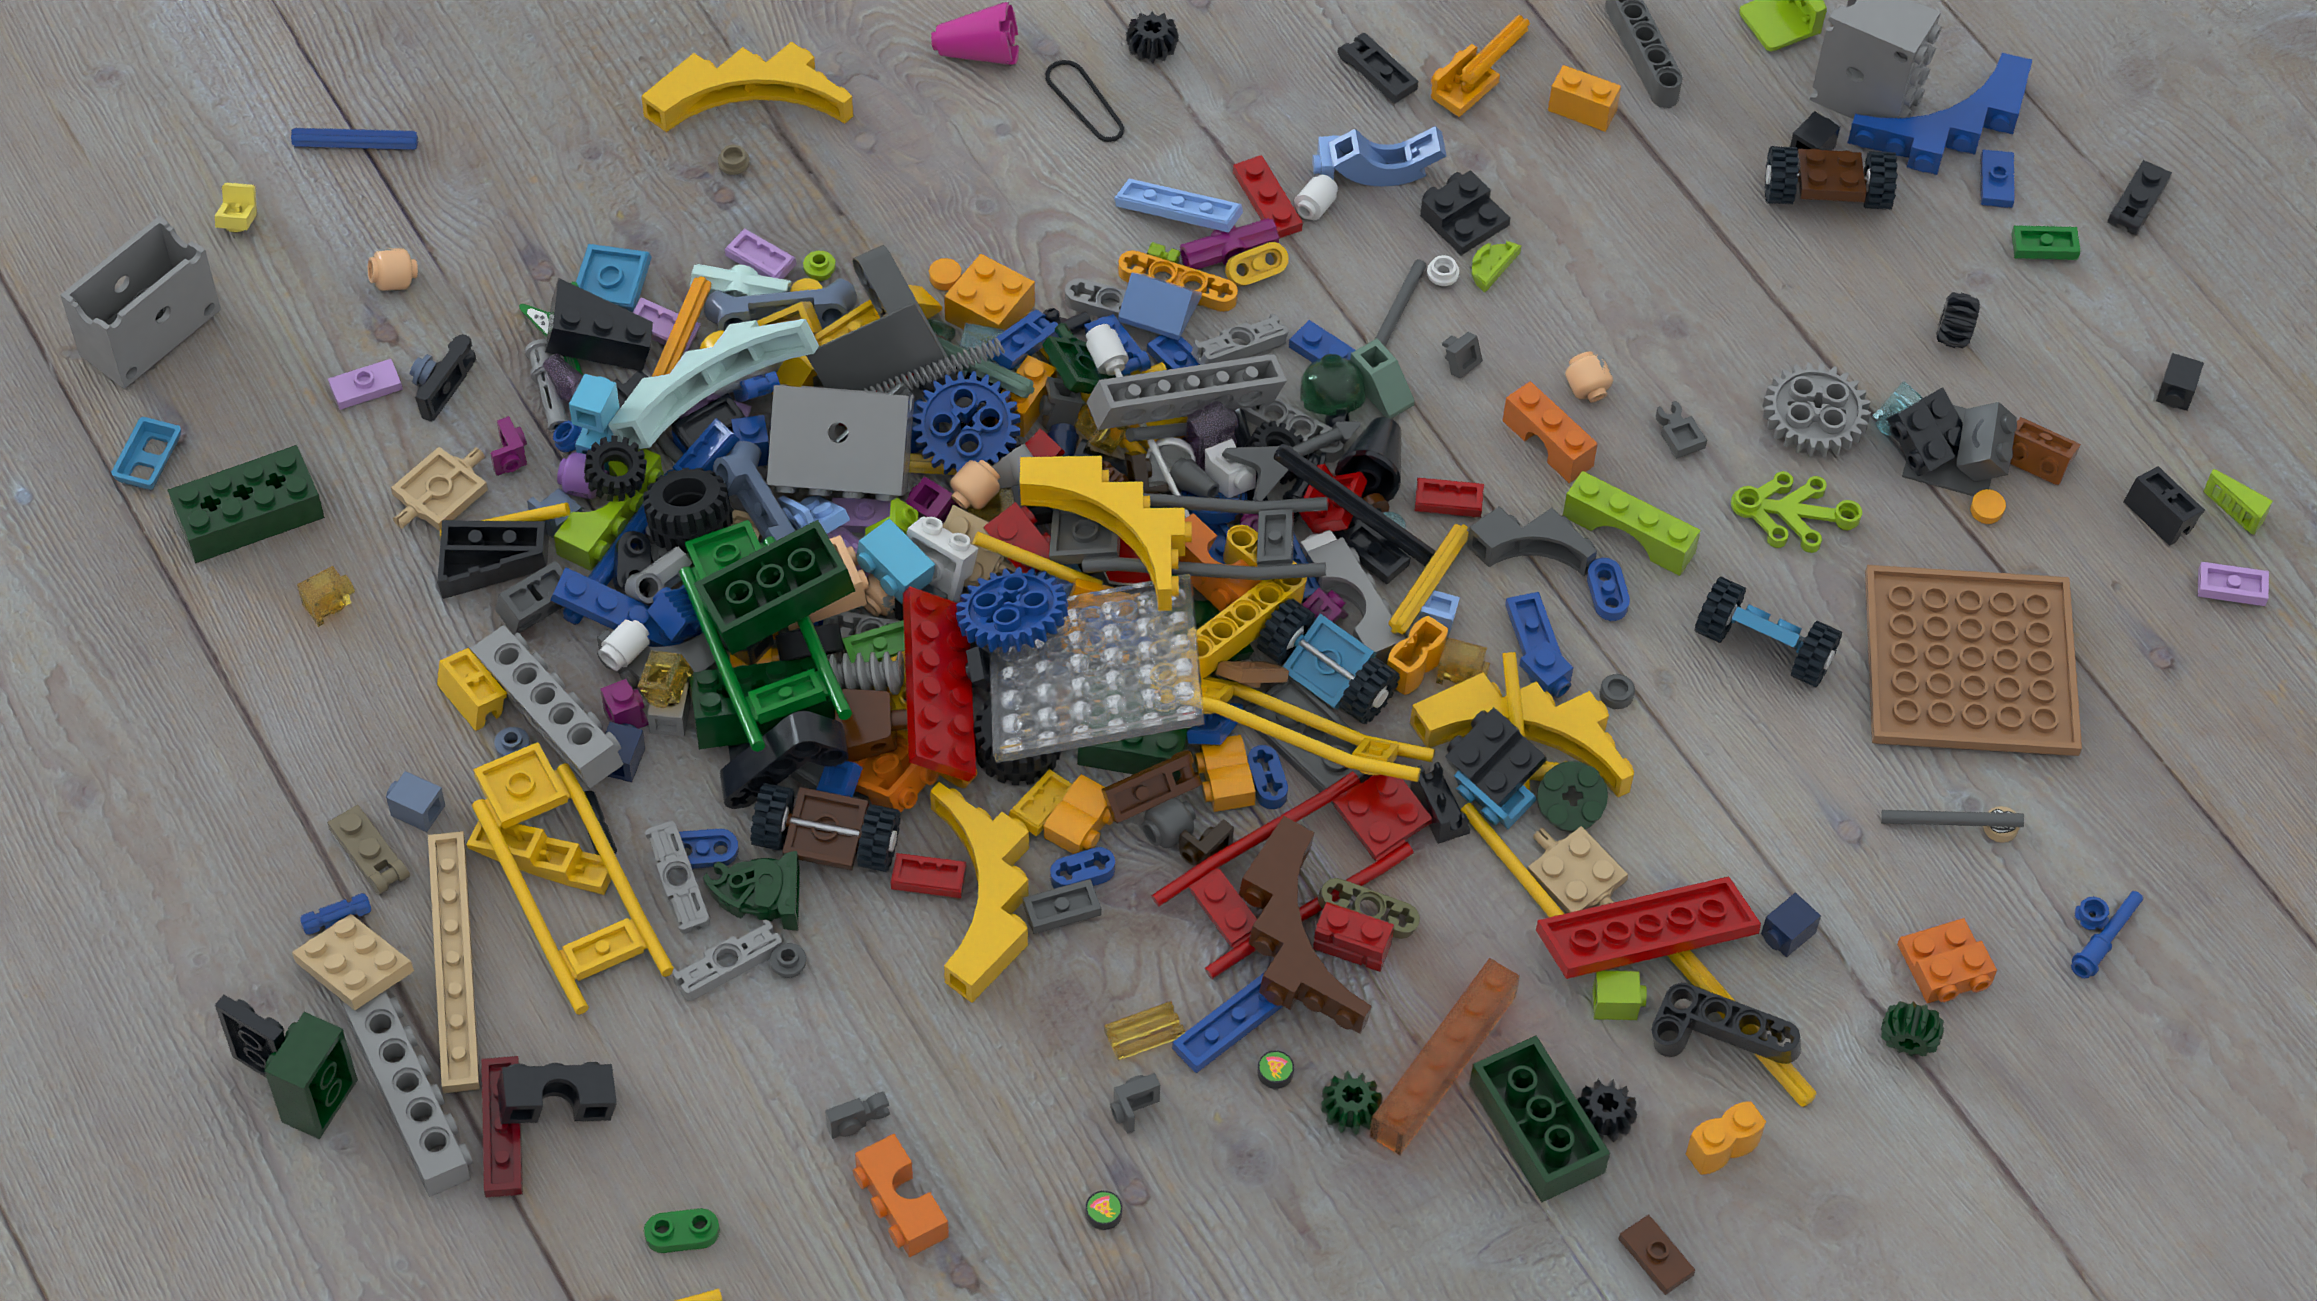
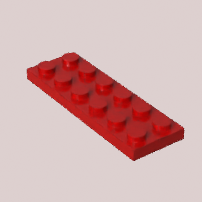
M909 586L903 593L909 763L969 782L976 776L972 682L969 680L965 670V665L968 663L966 650L970 649V643L967 641V636L961 635L960 627H958L956 602Z
M1728 876L1537 920L1536 931L1565 978L1569 979L1756 935L1760 932L1761 922Z

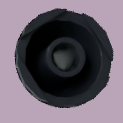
M1387 417L1375 418L1339 459L1336 465V476L1362 472L1367 479L1366 486L1361 495L1362 499L1367 495L1379 493L1389 502L1395 497L1400 488L1402 431L1399 424Z

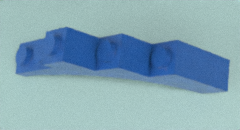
M2002 53L1994 72L1981 88L1960 103L1929 115L1909 118H1878L1855 114L1848 144L1881 152H1895L1898 156L1909 158L1906 168L1937 175L1944 148L1975 155L1983 128L2013 135L2032 59Z

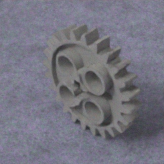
M1807 362L1806 369L1802 370L1796 364L1793 367L1792 373L1784 369L1782 370L1781 378L1775 376L1772 386L1768 385L1762 405L1765 408L1763 418L1768 419L1767 429H1775L1774 439L1785 437L1784 447H1788L1793 443L1796 445V453L1806 448L1810 457L1813 456L1815 450H1819L1821 455L1826 457L1828 449H1831L1833 453L1839 455L1841 446L1850 450L1852 442L1859 443L1861 435L1866 432L1871 412L1868 411L1870 401L1864 400L1866 390H1857L1858 380L1848 382V372L1841 376L1837 375L1836 366L1830 371H1825L1824 363H1820L1817 370L1813 369L1810 362Z

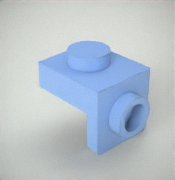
M1340 136L1318 137L1317 155L1312 157L1314 174L1327 175L1334 180L1335 168L1332 164L1329 142Z
M1434 590L1425 605L1422 606L1418 620L1426 616L1432 617L1448 628L1447 637H1449L1460 597Z

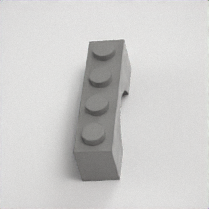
M1342 537L1307 551L1306 559L1308 563H1326V576L1315 577L1320 588L1327 593L1331 589L1334 590L1341 598L1353 603L1361 612L1363 619L1354 628L1353 637L1376 652L1377 655L1375 657L1387 665L1392 648L1398 642L1408 638L1407 633L1400 634L1397 632L1394 634L1391 632L1392 628L1388 625L1392 617L1390 605L1385 598H1380L1376 591L1373 577L1369 573L1365 574L1360 566V559L1356 550L1349 548Z

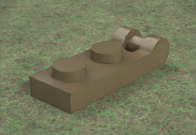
M358 804L327 822L329 830L378 895L389 890L388 885L397 880L402 882L410 877L405 864L401 859H398ZM387 866L389 868L381 874L378 872Z

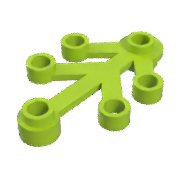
M1785 471L1776 473L1774 479L1758 489L1752 486H1743L1731 498L1732 510L1741 517L1753 518L1768 534L1767 542L1770 546L1774 548L1784 547L1789 533L1784 526L1777 525L1767 513L1778 514L1801 538L1800 546L1808 553H1814L1819 550L1822 536L1819 532L1812 530L1801 518L1835 522L1840 529L1851 530L1859 525L1862 516L1861 506L1852 500H1843L1836 508L1801 504L1809 498L1819 499L1824 496L1827 483L1819 476L1810 477L1805 485L1781 500L1768 499L1776 492L1787 494L1791 491L1794 479L1790 473ZM1778 481H1785L1787 484L1782 485ZM1816 485L1821 489H1813L1811 486ZM1777 534L1782 536L1783 538L1778 539L1775 538L1773 535ZM1807 539H1812V540H1814L1816 543H1809V542H1807L1806 540H1807Z

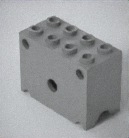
M1848 0L1847 6L1840 5L1838 9H1834L1828 19L1833 24V27L1828 26L1825 32L1812 87L1815 90L1810 96V101L1851 119H1854L1855 114L1878 118H1909L1912 113V105L1917 107L1925 92V89L1921 88V86L1925 84L1929 76L1930 68L1926 66L1930 64L1936 51L1932 44H1935L1942 27L1938 25L1941 12L1914 0Z
M161 216L154 219L60 295L79 355L123 389L128 387L221 310L206 250L192 241L188 244L185 243L177 235L169 222ZM125 276L123 284L115 289L117 281ZM142 289H147L135 300H133L134 296L138 291ZM163 308L162 317L156 320L158 312ZM117 313L116 320L108 325L105 321Z
M786 384L774 385L767 485H775V492L795 493L799 492L800 487L809 488L808 494L829 496L833 490L842 491V497L858 499L866 497V493L876 494L875 500L891 501L908 492L915 395L910 397L908 395L887 394L886 392L811 386L794 387ZM839 423L844 424L848 429V437L841 443L834 442L837 438L835 429Z

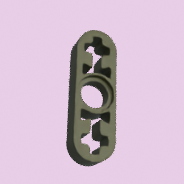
M1332 878L1326 881L1318 894V902L1322 909H1324L1326 902L1347 908L1352 896L1357 898L1350 910L1362 913L1360 902L1369 900L1375 903L1378 908V914L1372 917L1380 920L1385 914L1386 908H1389L1390 911L1385 921L1394 924L1393 937L1404 939L1411 936L1420 922L1419 913L1411 904L1340 878ZM1333 890L1339 891L1340 900L1337 903L1331 901ZM1400 914L1406 916L1405 921L1407 924L1405 927L1398 925L1399 920L1397 918Z

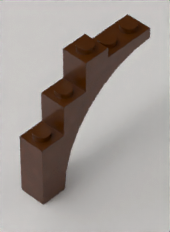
M1283 816L1242 877L1239 891L1240 897L1244 898L1249 905L1264 909L1252 926L1249 944L1260 954L1274 958L1263 974L1259 993L1264 995L1270 1003L1278 1006L1282 1005L1291 1010L1296 1000H1299L1309 1010L1321 1012L1334 1019L1340 1027L1348 1030L1352 1029L1361 1034L1368 1022L1372 1006L1346 989L1327 970L1313 950L1302 925L1298 906V876L1311 850L1315 832Z

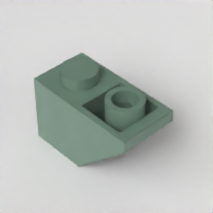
M1377 338L1351 353L1349 378L1385 417L1391 419L1414 406L1415 400L1397 359Z

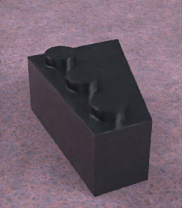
M558 278L551 301L545 352L643 371L651 348L653 322Z
M442 520L437 581L442 599L533 574L547 566L549 537L545 521Z

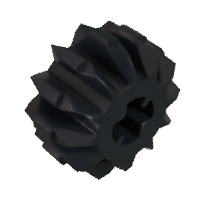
M1153 10L1150 15L1146 16L1143 13H1139L1137 19H1131L1128 32H1126V42L1129 46L1130 54L1137 55L1139 61L1146 58L1150 59L1152 64L1157 58L1165 62L1167 55H1174L1177 42L1179 41V33L1177 32L1174 19H1167L1165 13L1157 16Z
M1952 292L1946 298L1936 332L1938 342L1946 344L1945 346L1962 349L1970 343L1980 310L1978 298L1971 297V295L1962 292L1961 294Z
M1598 1079L1594 1082L1593 1088L1585 1086L1582 1089L1581 1097L1577 1101L1600 1138L1603 1139L1604 1135H1607L1614 1143L1618 1139L1619 1134L1627 1136L1631 1125L1636 1122L1637 1113L1634 1110L1636 1100L1635 1097H1627L1629 1092L1627 1086L1620 1089L1615 1088L1614 1079L1609 1082L1608 1086H1604Z

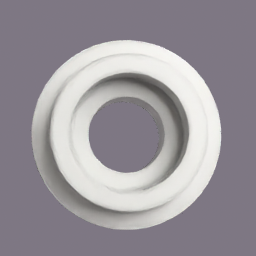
M1441 255L1430 262L1427 268V276L1436 285L1449 286L1458 280L1459 267L1453 258Z

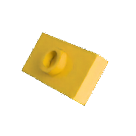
M1049 769L1010 810L1009 817L1022 821L1028 831L1037 837L1044 829V824L1052 811L1063 800L1072 783Z

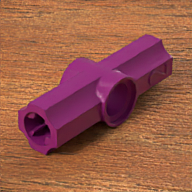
M1269 218L1240 227L1234 225L1229 233L1214 229L1210 236L1180 245L1182 263L1184 266L1196 270L1221 262L1226 266L1228 260L1234 255L1266 243H1279V236L1273 219Z

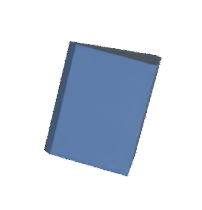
M1132 272L1119 312L1118 321L1179 340L1201 299L1202 293L1144 274Z

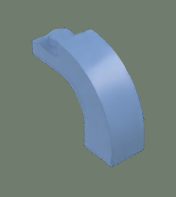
M1436 126L1409 140L1391 145L1373 143L1356 129L1329 142L1333 167L1349 180L1369 186H1396L1419 180L1426 176L1425 167L1447 156L1442 131Z

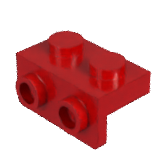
M1325 464L1317 465L1321 470L1361 497L1367 483V479L1362 472L1333 476ZM1311 485L1308 486L1304 498L1326 497ZM1329 498L1328 510L1299 512L1313 534L1323 533L1328 530L1340 531L1348 529L1353 517L1352 514Z
M1015 502L983 527L985 532L991 537L1050 560L1051 536L1047 532L1041 535L1034 526L1037 519L1026 506L1020 508ZM1007 558L1015 570L1021 567L1022 573H1027L1032 568Z

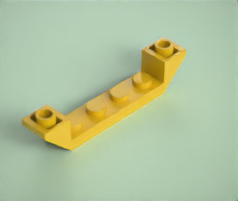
M908 285L927 320L942 311V306L922 286ZM869 299L814 336L819 346L880 319V316ZM806 355L785 360L776 372L780 384L794 387H814L813 377L817 375Z

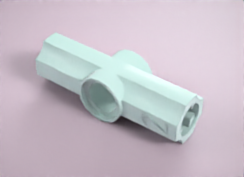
M696 264L693 267L690 282L691 286L694 278L705 277L712 284L708 295L720 290L733 297L790 292L792 287L789 280L758 275L755 269L746 265H735L729 270Z

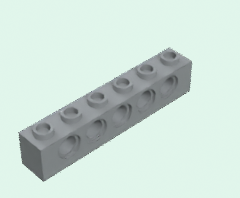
M1269 354L1099 380L1087 400V405L1097 429L1102 430L1273 403L1287 380L1276 355Z
M503 625L470 648L507 692V699L565 763L570 765L571 769L589 789L624 765L618 753L622 748L615 736L610 731L606 734L601 731L603 727L598 718L591 711L586 714L582 710L584 705L573 691L569 694L565 692L566 686L561 678L554 671L551 674L546 671L548 667L537 652L531 655L528 651L530 649L529 645L520 633L517 632L513 635Z
M385 990L357 1010H353L344 1002L343 1007L348 1023L428 1196L431 1197L470 1180L467 1165L473 1163L465 1143L458 1145L454 1135L459 1132L451 1113L444 1115L440 1105L445 1104L438 1085L433 1084L430 1086L426 1076L431 1074L424 1055L416 1056L412 1048L417 1045L411 1027L409 1025L403 1027L399 1020L404 1015L396 996L389 999ZM381 1028H389V1030L384 1033H375L377 1030ZM394 1057H403L398 1062H389ZM406 1087H417L415 1090L411 1092H403V1089H405ZM421 1116H431L424 1122L416 1121ZM436 1145L445 1146L442 1150L437 1152L429 1151L432 1147Z

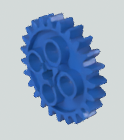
M959 371L956 381H953L947 374L945 375V385L942 386L937 381L933 382L934 393L928 390L923 391L927 402H916L917 409L922 412L913 414V421L919 424L912 427L913 435L921 436L915 440L917 448L926 447L922 452L924 459L934 456L932 459L933 468L943 463L945 475L952 468L958 472L970 460L976 462L984 460L988 464L994 465L999 461V456L1003 458L1009 453L1006 447H1017V441L1011 437L1020 436V428L1015 426V424L1021 422L1020 414L1013 413L1017 410V402H1008L1011 398L1009 390L999 393L1001 390L1000 381L990 386L989 375L987 374L981 381H977L975 371L971 373L969 379H965L962 371ZM962 397L970 398L973 401L970 406L965 408L957 406L955 402ZM982 402L986 403V406L982 407L978 412H976L977 407ZM989 416L999 420L998 424L993 427H986L981 422ZM972 419L973 427L971 428L966 425L961 430V422L967 424ZM941 422H947L952 426L945 433L937 432L934 428ZM956 436H958L954 445L952 447H948L947 444L953 441L956 438ZM965 442H974L978 445V448L969 453L963 451L961 446Z
M1018 567L1015 573L1012 574L1006 568L1001 576L991 572L990 580L978 578V587L969 585L967 587L969 594H961V603L956 604V618L961 635L967 636L968 643L976 641L977 647L982 648L988 644L989 652H993L997 647H1002L1003 653H1007L1009 648L1013 646L1020 652L1023 644L1034 648L1035 640L1047 641L1046 633L1057 634L1056 626H1064V617L1068 616V601L1063 584H1057L1055 576L1048 578L1046 571L1036 576L1034 568H1031L1027 573H1022L1021 567Z

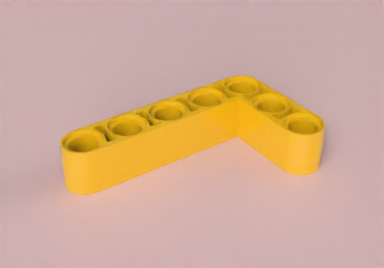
M1246 525L1231 527L1227 533L1223 553L1224 562L1229 565L1242 558L1249 566L1257 567L1258 532ZM1307 577L1262 580L1188 636L1184 642L1180 670L1184 676L1194 680L1207 677L1217 669L1218 662L1228 661L1260 636L1261 629L1266 627V621L1272 618V613L1275 610L1278 611L1279 605L1285 604L1286 600H1291L1292 598L1301 604Z

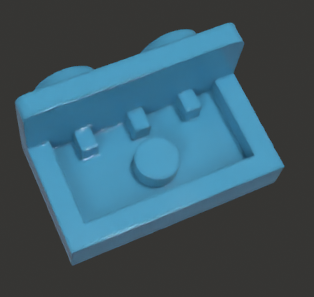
M1460 771L1454 775L1459 785L1456 788L1457 792L1469 803H1472L1474 800L1483 807L1481 813L1495 826L1500 822L1506 829H1509L1537 801L1536 796L1523 785L1500 808Z

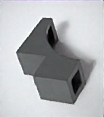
M1499 506L1469 527L1467 547L1488 567L1513 557L1541 556L1560 561L1578 571L1582 576H1585L1588 573L1589 565L1596 559L1597 555L1594 544L1588 538H1583L1573 528L1571 522L1565 516H1560L1553 508H1550L1522 528L1514 516L1508 515Z
M608 629L597 636L599 650L602 648L601 643L612 633ZM702 633L681 644L666 647H646L627 667H621L617 672L620 674L621 680L627 679L632 689H638L639 693L645 698L652 692L654 680L666 681L675 675L678 681L689 683V687H691L689 673L715 670L718 667L705 635ZM597 653L598 658L600 659V661L602 662V664H603L606 668L611 669L609 666H607V665L603 662V660L600 658L599 654Z

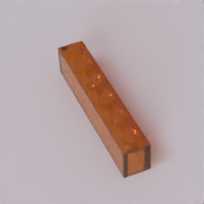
M1491 958L1487 960L1372 1117L1369 1137L1398 1155L1403 1153L1515 999L1520 975Z

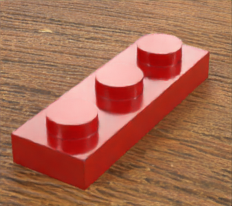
M1262 155L1233 164V174L1260 219H1273L1277 227L1279 239L1302 231L1303 222Z

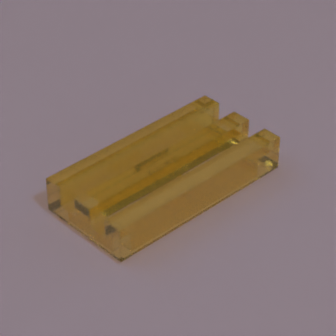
M1171 1001L1104 1025V1032L1118 1061L1176 1040L1185 1033L1183 1025L1179 1023L1177 1013L1174 1012V1006ZM1172 1026L1169 1030L1120 1047V1043L1137 1037L1141 1038L1151 1034L1153 1031Z

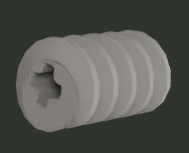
M898 651L896 661H892L889 652H884L882 662H878L875 652L870 653L868 662H864L861 653H857L854 663L850 662L847 653L843 654L839 664H837L834 654L830 656L829 663L841 689L860 690L861 688V690H874L875 688L876 691H887L889 687L892 695L899 694L904 681V658L902 651Z

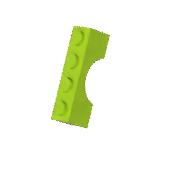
M645 448L638 449V451L643 450L645 453L644 459H646L647 465L642 488L639 492L635 490V496L629 498L626 493L625 501H619L618 496H614L613 502L610 501L607 505L595 511L571 512L554 535L557 555L592 571L609 550L616 537L626 527L634 513L643 504L644 492L648 491L647 487L650 483L656 482V478L659 476H664L661 456ZM610 461L608 463L611 476H622L628 472V467L621 462Z
M1584 471L1580 473L1566 494L1562 516L1591 532L1601 526L1615 527L1625 531L1641 543L1647 551L1651 562L1681 576L1696 553L1700 529Z

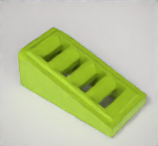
M2213 469L2210 473L2203 491L2237 523L2253 535H2255L2265 521L2273 502L2271 499L2216 469Z

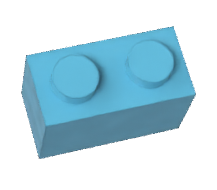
M890 519L859 540L856 555L858 564L865 572L871 573L877 578L882 589L889 596H894L901 604L903 603V593L909 586L921 590L932 582L935 563Z

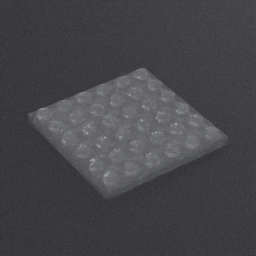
M1190 573L1179 575V597H1172V611H1158L1156 591L1152 581L1068 596V616L1064 617L1065 624L1064 626H1056L1057 634L1046 633V642L1037 639L1034 641V648L1023 644L1020 652L1015 649V646L1010 647L1007 653H1003L1002 647H997L996 650L990 652L993 755L996 763L1205 724L1193 583Z

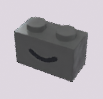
M2000 402L1965 409L1956 466L1974 482L2008 475L2010 461L2013 456L2012 447L2014 434L2017 429V417Z

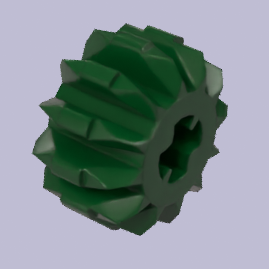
M1900 1001L1897 1005L1888 1007L1881 1025V1038L1886 1041V1046L1896 1048L1898 1053L1905 1052L1910 1056H1913V1054L1927 1056L1928 1053L1936 1052L1937 1047L1940 1045L1944 1033V1020L1939 1017L1938 1011L1929 1010L1928 1005L1921 1006L1917 1005L1914 1001L1911 1004Z
M1349 1071L1344 1074V1080L1333 1076L1330 1086H1325L1322 1091V1098L1324 1100L1321 1102V1111L1327 1114L1326 1121L1328 1125L1339 1123L1338 1130L1340 1134L1346 1130V1127H1350L1355 1135L1359 1133L1360 1126L1370 1130L1373 1127V1121L1378 1120L1382 1112L1380 1105L1383 1102V1095L1380 1092H1376V1081L1365 1083L1363 1072L1357 1079L1352 1078Z

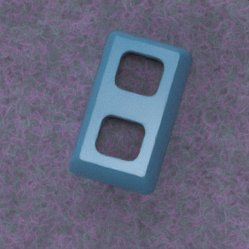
M141 417L111 471L113 477L124 484L147 490L154 489L179 441L181 427ZM156 439L168 444L162 454L156 455L144 451L148 441ZM143 465L154 468L150 479L145 480L130 476L135 466Z

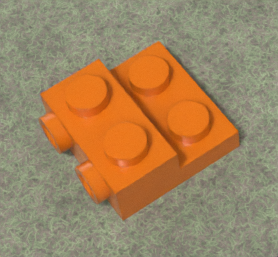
M897 736L896 750L853 762L863 768L855 791L868 796L873 805L898 809L900 813L905 808H912L917 802L918 793L926 784H934L939 777V772L909 763L908 739Z
M1965 918L1899 937L1897 943L1927 1004L1938 1000L1940 1002H1947L1957 997L1958 994L1970 990L1972 992L1983 991L1992 984L1997 972L1982 941L1976 942Z

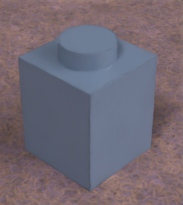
M406 771L398 782L394 781L390 785L386 794L392 817L425 832H428L446 806L440 786Z

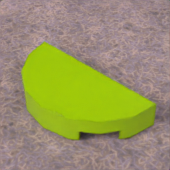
M1506 241V244L1491 245V243H1488L1477 250L1472 259L1471 275L1476 286L1483 292H1486L1521 253L1522 246Z

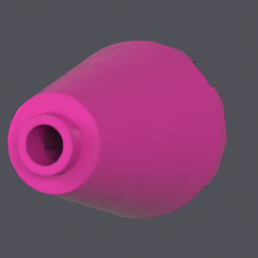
M1002 2L938 24L936 31L931 33L933 50H938L939 55L944 57L1005 65L1016 64L1019 55V45L1014 46L1015 36L1018 35V27L1013 6L1009 5V2Z

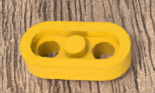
M1270 242L1232 256L1225 267L1226 276L1236 286H1246L1281 273L1287 267L1288 253L1279 243ZM1267 254L1273 257L1272 265H1268L1265 261ZM1238 265H1242L1245 269L1243 276H1240L1236 271Z

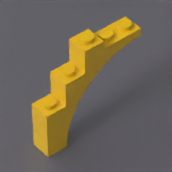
M792 41L766 63L759 55L752 54L744 47L718 68L711 61L704 60L693 53L641 96L644 117L665 132H668L685 119L707 109L728 103L750 100H776L805 105L824 112L844 124L853 117L851 94L845 88L838 87L828 80L822 72L815 71V58L811 52L799 47Z
M1102 456L1020 457L1021 505L1051 507L1073 512L1096 521L1117 534L1136 552L1147 568L1156 591L1158 611H1172V597H1179V576H1172V569H1178V556H1185V542H1192V522H1185V508H1150V495L1143 496V482H1109V470H1102Z
M1482 672L1413 704L1410 724L1427 748H1432L1452 741L1458 735L1464 738L1473 729L1471 722L1474 717L1483 710L1488 713L1494 707L1509 720L1507 695L1502 697L1497 684L1490 682L1485 673ZM1537 681L1520 689L1524 732L1527 740L1558 749L1574 759L1596 768V770H1601V777L1618 798L1630 793L1634 770L1629 760L1622 758L1616 750L1612 736L1605 732L1609 713L1602 701H1597L1592 692L1588 691L1555 707L1551 694L1547 691L1544 692Z
M939 782L930 790L931 810L952 828L965 846L975 868L978 883V901L973 920L961 945L944 965L945 983L973 1003L1028 946L1027 925L1019 916L1012 913L1023 903V897L1029 896L1028 878L1019 867L1014 865L1029 850V831L1022 821L1017 818H1010L1004 812H1001L992 820L984 809L975 808L965 801V798L958 790L954 788L949 789Z

